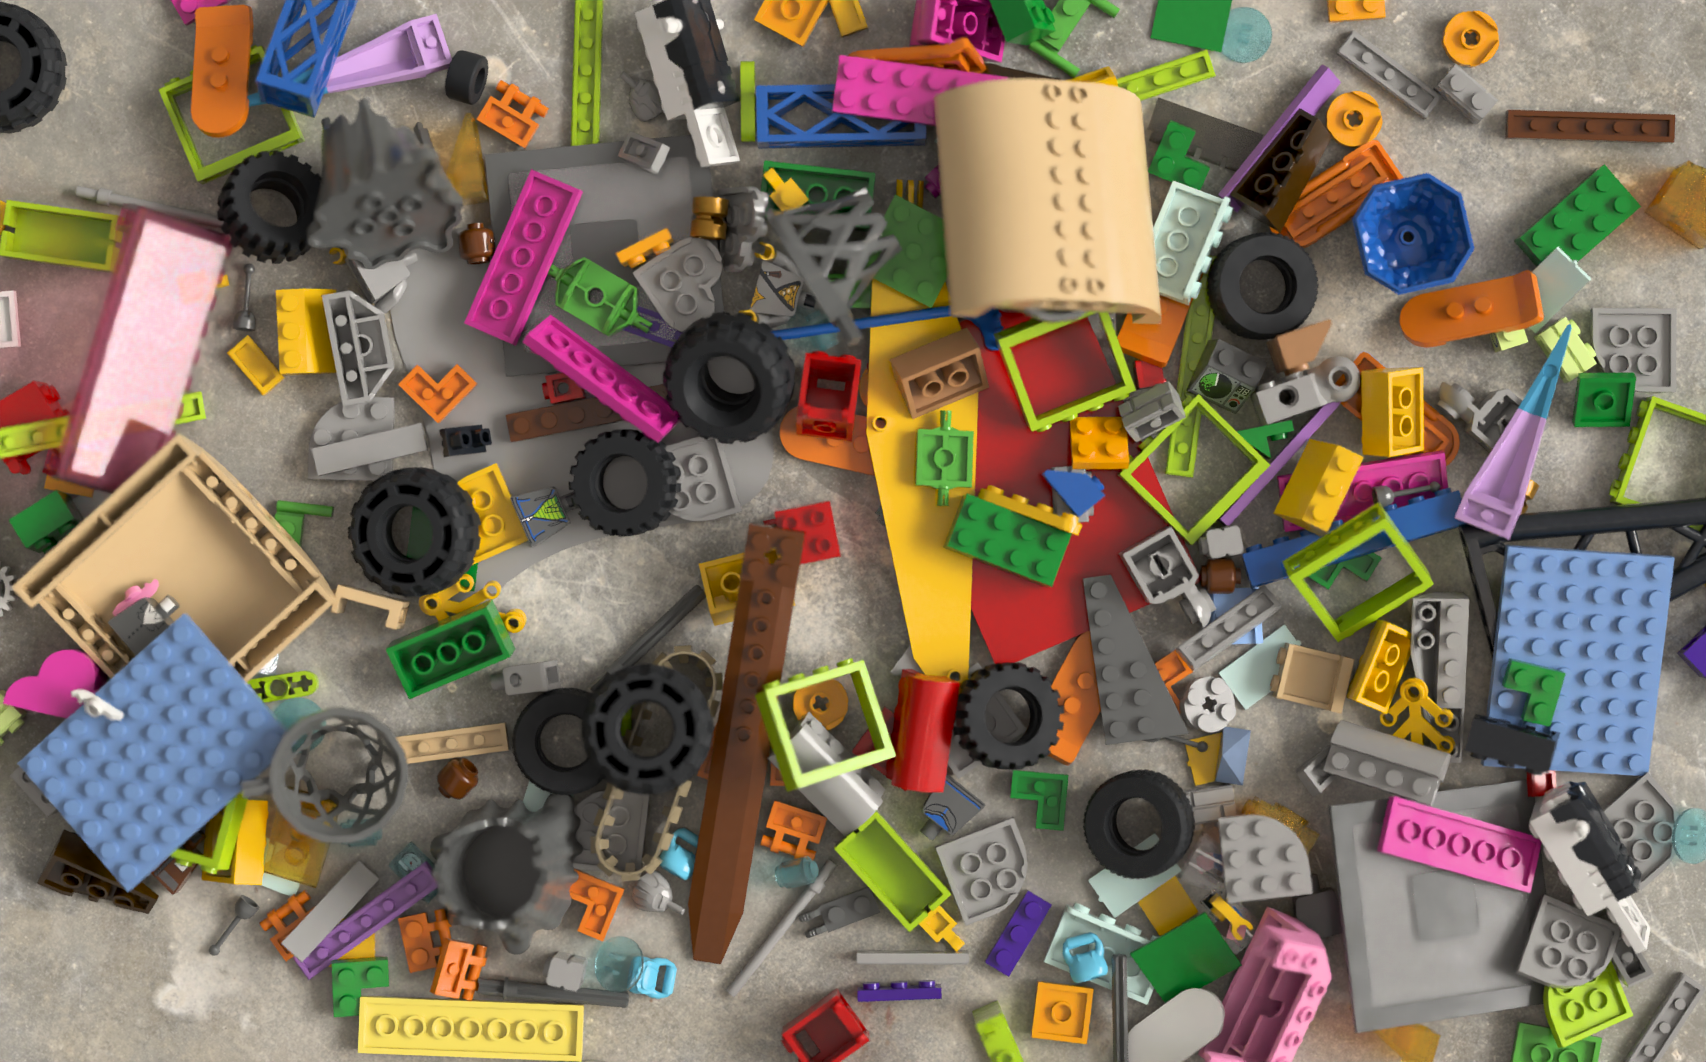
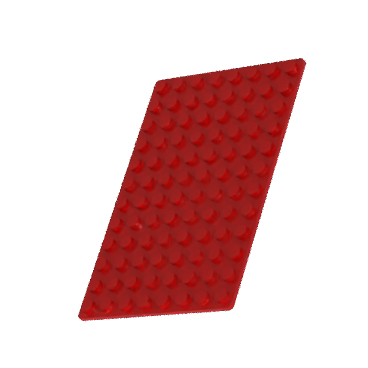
M999 309V312L1002 314L1000 318L1001 326L1004 327V330L1033 319V317L1025 313H1006ZM1088 317L1010 347L1035 416L1116 384ZM970 320L959 322L961 330L967 328L980 348L989 388L978 392L975 497L979 496L981 488L987 489L988 485L1004 490L1003 496L1012 498L1013 494L1029 499L1028 505L1037 507V504L1041 503L1053 508L1052 487L1041 474L1046 470H1051L1052 467L1072 466L1070 421L1063 422L1060 420L1053 423L1052 427L1042 432H1036L1035 430L1032 432L1025 422L1000 351L988 350L984 344V338L980 329ZM1110 400L1103 403L1104 406L1098 410H1085L1078 413V417H1122L1118 406L1123 404L1124 400ZM1127 432L1128 453L1135 458L1141 451L1138 446L1142 442L1141 440L1135 442ZM1147 457L1131 475L1173 516L1150 460ZM1086 469V471H1091L1092 476L1095 475L1105 488L1102 492L1105 496L1093 505L1094 516H1089V522H1077L1082 525L1079 535H1071L1052 587L1046 588L985 563L972 560L971 610L994 664L1016 663L1090 631L1083 578L1111 575L1129 613L1152 604L1144 600L1118 553L1169 525L1118 476L1122 469ZM1175 532L1177 538L1179 539L1181 545L1187 553L1190 561L1196 569L1192 557L1189 553V550L1185 544V541ZM1198 576L1195 585L1200 582V576Z

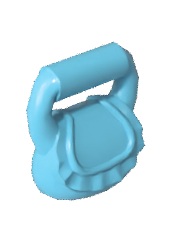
M684 827L678 828L673 832L674 836L669 850H663L659 857L663 860L660 864L662 868L682 880H688L693 875L696 856L693 852H689L681 847V845L676 844V839L680 837L697 848L699 836Z
M1088 932L1068 938L1063 943L1062 954L1066 964L1069 966L1070 976L1075 983L1093 980L1108 973V965L1104 959L1103 943L1096 934ZM1095 942V950H1089V952L1074 956L1069 952L1070 949Z
M644 956L635 957L630 968L628 989L634 994H645L655 999L666 998L673 993L677 968L673 962L666 958L650 959ZM660 966H666L662 992H658L655 990L658 969Z

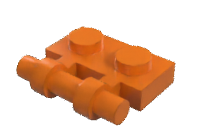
M500 80L496 90L504 94L501 101L490 96L476 120L526 149L539 127L538 123L531 120L532 115L536 113L544 118L549 108L541 104V100L535 96L531 98L519 91L520 87L513 83L509 85ZM513 100L526 107L522 114L509 107Z
M774 800L766 827L776 830L774 838L763 835L760 845L771 848L770 851L777 854L780 851L794 856L796 860L802 861V859L813 862L816 851L807 849L808 841L820 843L827 818L824 815ZM784 833L800 838L799 844L795 845L782 841Z
M303 890L298 895L293 894L287 899V903L277 910L272 909L267 913V917L259 922L264 931L269 930L273 926L276 928L278 933L270 938V941L285 961H288L294 955L281 943L316 907L314 906L308 912L304 908L303 904L311 899L306 890ZM294 911L299 918L286 926L283 919Z
M445 908L434 910L436 921L429 922L427 912L398 918L410 973L437 967L436 956L441 954L445 938L451 939L449 927L452 926L448 922ZM438 930L441 945L434 947L431 931Z
M445 938L430 992L434 995L459 999L461 989L463 988L462 998L472 1001L475 991L479 989L478 979L482 966L485 967L487 957H485L487 946L477 944L475 952L472 954L473 944ZM471 964L468 977L465 978L468 965Z

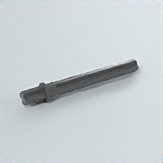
M695 585L609 667L606 665L604 667L606 670L588 686L593 692L604 679L614 672L635 665L706 598L705 591L699 585Z
M1125 954L1112 955L1113 1062H1128L1127 956Z
M505 977V980L483 978L479 980L478 994L503 996V1000H506V997L621 1008H626L629 1003V993L622 991L580 988L575 992L564 989L563 986L558 988L547 984L510 981L508 977Z

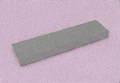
M1354 30L1335 53L1424 120L1442 98V95Z
M422 423L312 448L318 476L428 451Z
M1263 585L1176 648V652L1194 672L1279 611L1282 605L1268 588Z
M358 861L281 944L302 963L375 885L379 878Z
M857 950V963L967 965L969 963L968 950H958L957 952L955 950Z
M1681 972L1623 1062H1659L1706 991V988Z

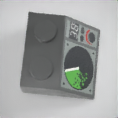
M1220 339L1208 340L1186 391L1194 395L1199 394L1204 400L1233 414H1237L1257 388L1268 362Z

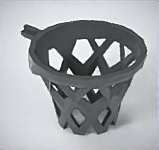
M865 188L840 199L809 204L786 211H773L770 209L765 212L798 271L835 328L839 329L848 346L858 344L859 340L863 338L852 319L854 316L850 311L851 307L878 271L903 250L894 235L879 238L887 225L881 213L864 215L874 204ZM855 206L849 214H829L831 211L839 210L843 207ZM802 211H819L815 215L796 214ZM793 223L802 224L803 226L797 231ZM875 224L865 241L845 243L856 225ZM813 227L832 231L827 245L806 244L803 238ZM882 250L878 258L867 269L863 270L871 252ZM813 255L823 256L820 265ZM834 259H848L846 277L830 282L826 277ZM861 280L855 294L848 300L855 282Z
M332 707L300 717L283 733L271 759L269 777L241 781L243 798L272 794L279 812L298 832L321 842L352 843L363 840L385 827L400 808L409 779L408 763L402 746L388 726L369 713L345 707ZM336 718L342 721L333 725H321L327 719ZM358 726L371 727L376 731L377 739L363 732ZM332 731L347 732L359 737L371 757L366 771L365 783L356 784L351 787L344 796L335 790H318L311 773L305 769L311 744L321 736ZM308 733L305 741L292 753L291 746L304 734ZM370 740L379 745L378 752L373 747ZM383 750L394 760L395 770L388 776L382 764ZM301 751L298 764H296L293 758ZM289 766H291L296 775L294 791L286 788L284 774ZM379 767L384 779L375 783V770ZM395 778L391 792L389 783ZM300 779L306 782L308 793H298ZM385 787L387 802L383 808H369L373 793ZM358 794H367L363 807L352 804ZM330 799L338 806L327 813L320 801ZM300 800L313 803L322 816L313 819L302 814ZM344 811L359 814L353 826L348 828H342L333 818ZM365 815H375L361 823ZM327 821L332 827L323 824V822Z

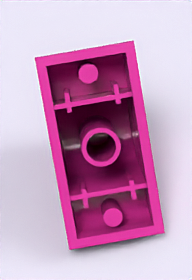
M916 0L909 47L945 45L965 37L974 46L984 62L1002 63L1005 37L989 0Z
M82 648L57 651L43 662L39 675L24 677L14 682L8 688L3 704L67 719L84 704V702L79 703L78 698L71 695L72 691L86 690L95 694L107 683V674Z

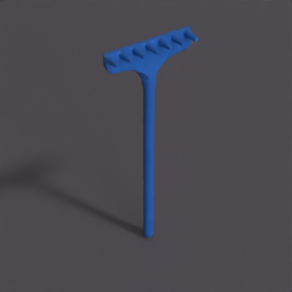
M948 305L853 319L858 329L949 317L951 316V308ZM997 307L989 308L978 317L953 316L962 317L973 322L980 329L986 348L990 351L999 350L993 334L1004 330V327L1001 326L1000 318L1002 314ZM830 322L771 332L776 337L780 336L783 340L838 333L840 331Z

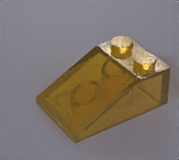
M465 113L446 172V176L453 188L463 198L464 206L489 202L478 122L472 113Z
M288 786V787H287L288 789L294 791V787H291V786ZM298 789V793H308L307 791ZM330 799L320 801L327 813L338 806ZM300 800L302 814L313 819L322 816L313 803ZM276 808L264 864V873L316 888L331 843L321 842L298 832ZM338 815L333 818L336 822L338 820ZM327 821L323 822V824L332 827Z
M1420 1024L1373 1030L1376 1035L1401 1057L1402 1062H1433L1441 1036L1431 1027Z

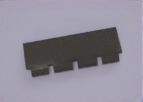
M1159 97L1147 130L1152 131L1149 141L1158 145L1170 119L1196 130L1186 155L1194 157L1197 147L1201 148L1199 159L1220 166L1223 157H1226L1228 160L1225 168L1234 172L1240 168L1263 137V134Z

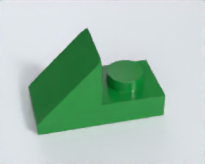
M1292 420L1236 432L1259 454L1267 459H1271L1267 437L1271 436V441L1288 438L1287 433L1294 431Z

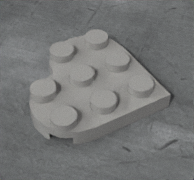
M748 186L719 189L718 198L729 200L728 216L723 218V221L727 223L726 240H717L721 259L725 261L723 269L728 272H741L746 266H752L754 262V253L751 250L752 243L757 241L759 237H765L767 233V223L764 220L765 208L768 203L767 193L760 192L758 188Z
M688 237L671 246V249L659 254L632 272L663 320L671 328L681 333L693 322L702 317L704 319L711 317L715 312V299L711 288L722 275V259L718 249L710 241L702 238Z

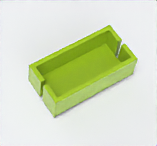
M6 200L3 225L15 228V234L2 230L0 256L9 259L117 274L121 249L115 246L116 243H122L125 218L113 214Z
M876 810L865 823L858 827L859 831L857 833L852 831L843 837L834 846V849L910 932L928 916V912L924 909L927 905L933 912L951 895V892Z

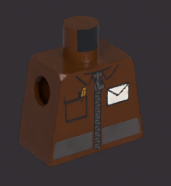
M199 829L179 849L203 855L196 847L206 838V835ZM169 856L151 874L174 895L182 889L199 864L192 863V867L175 863V857Z

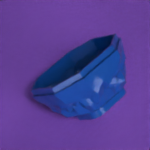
M1429 173L1373 185L1352 218L1365 275L1398 295L1453 283L1475 249L1462 194ZM1405 232H1409L1411 234V242H1406L1403 239V234Z

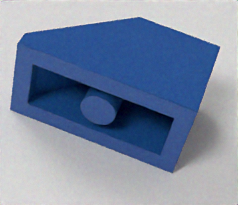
M1046 470L1041 474L1076 517H1080L1105 496L1102 492L1105 487L1095 475L1090 478L1088 474L1053 470Z

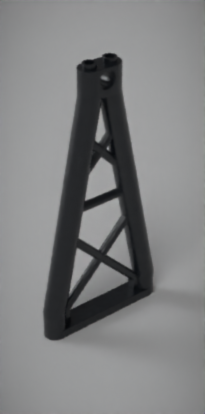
M1706 497L1519 514L1509 540L1469 524L1460 525L1459 534L1492 661L1497 613L1482 559L1483 554L1495 551L1504 556L1506 544L1502 542L1581 536L1573 549L1586 550L1595 534L1625 532L1630 553L1642 554L1637 531L1670 528L1693 541L1679 567L1673 569L1669 600L1671 602L1706 584V552L1698 556L1703 547L1706 548ZM1703 525L1700 531L1690 526Z

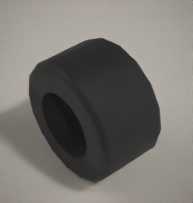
M464 50L458 51L453 56L445 80V92L449 99L470 105L477 103L484 91L488 77L489 66L486 57Z

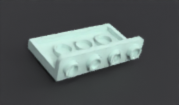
M1176 181L1172 182L1153 227L1159 295L1188 306L1191 298L1196 299L1202 286V283L1199 282L1202 272L1207 274L1212 263V258L1209 255L1213 247L1218 248L1223 233L1219 231L1223 222H1229L1234 209L1230 207V198L1224 197V199Z
M1076 902L1074 906L1067 904L1043 961L1070 973L1069 966L1066 964L1062 954L1063 943L1068 938L1092 932L1103 943L1104 959L1108 965V973L1105 976L1089 981L1112 990V955L1125 954L1127 956V997L1147 1005L1154 987L1130 953L1158 938V936L1152 935L1151 939L1140 935L1142 930L1126 924L1125 928L1116 925V919L1101 913L1097 917L1089 914L1090 908ZM1095 942L1070 949L1069 952L1074 956L1089 952V950H1095Z

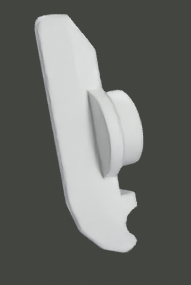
M74 690L71 693L73 697L78 698L79 703H86L85 710L93 717L104 715L112 720H121L124 716L122 712L89 691Z

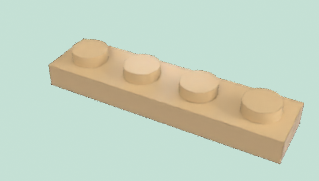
M506 722L396 737L405 752L408 764L510 750Z

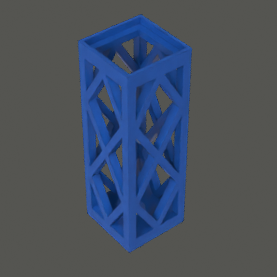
M285 0L256 78L261 102L315 118L358 0H338L333 15L318 27L315 17L336 0H323L314 8L312 7L311 0ZM305 5L307 13L300 18L303 7ZM309 22L311 32L288 49L293 34ZM327 30L325 38L321 45L319 36ZM314 40L316 53L288 74L286 61ZM314 65L308 81L304 84L293 81ZM280 69L282 71L283 78L278 77Z
M836 84L756 86L758 149L925 146L926 125L913 123L914 132H898L911 123L892 121L880 130H877L853 115L832 113L833 104L825 99H834ZM769 100H783L769 109ZM804 102L829 116L805 132L780 118ZM841 123L857 132L825 134ZM769 125L785 134L769 135Z

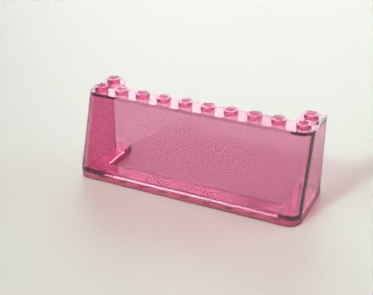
M123 203L115 229L125 233L62 444L60 448L49 449L42 470L43 473L54 479L110 494L116 492L176 435V430L173 427L176 418L180 419L183 413L184 403L181 402L184 391L188 392L190 389L192 376L189 374L192 365L197 364L200 356L198 344L200 338H204L207 333L208 322L205 321L208 311L214 309L217 298L214 295L216 285H220L223 280L225 269L222 268L224 258L229 257L233 246L229 242V235H224L222 232L141 205Z

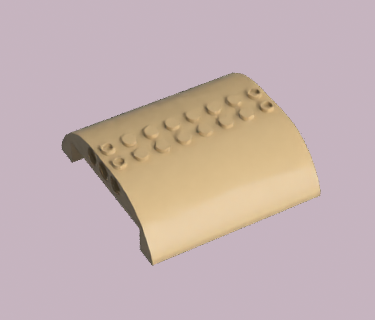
M1005 79L980 82L954 88L934 97L951 316L978 317L991 307L1132 313L1133 323H1161L1149 177L1140 99L1134 93L1116 86L1044 79Z
M177 434L11 587L31 608L39 603L111 679L136 657L107 623L114 617L113 611L117 604L125 600V592L130 587L139 586L142 589L145 587V583L149 584L154 579L158 580L159 586L157 591L150 598H154L159 603L167 595L172 596L180 605L170 615L172 620L175 622L179 617L187 613L246 682L255 676L336 601L329 584L316 565L276 519L222 464L203 448L180 434Z

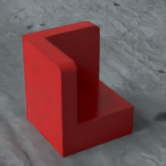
M1141 360L1132 362L1136 390L1152 388L1156 384L1166 382L1162 367Z

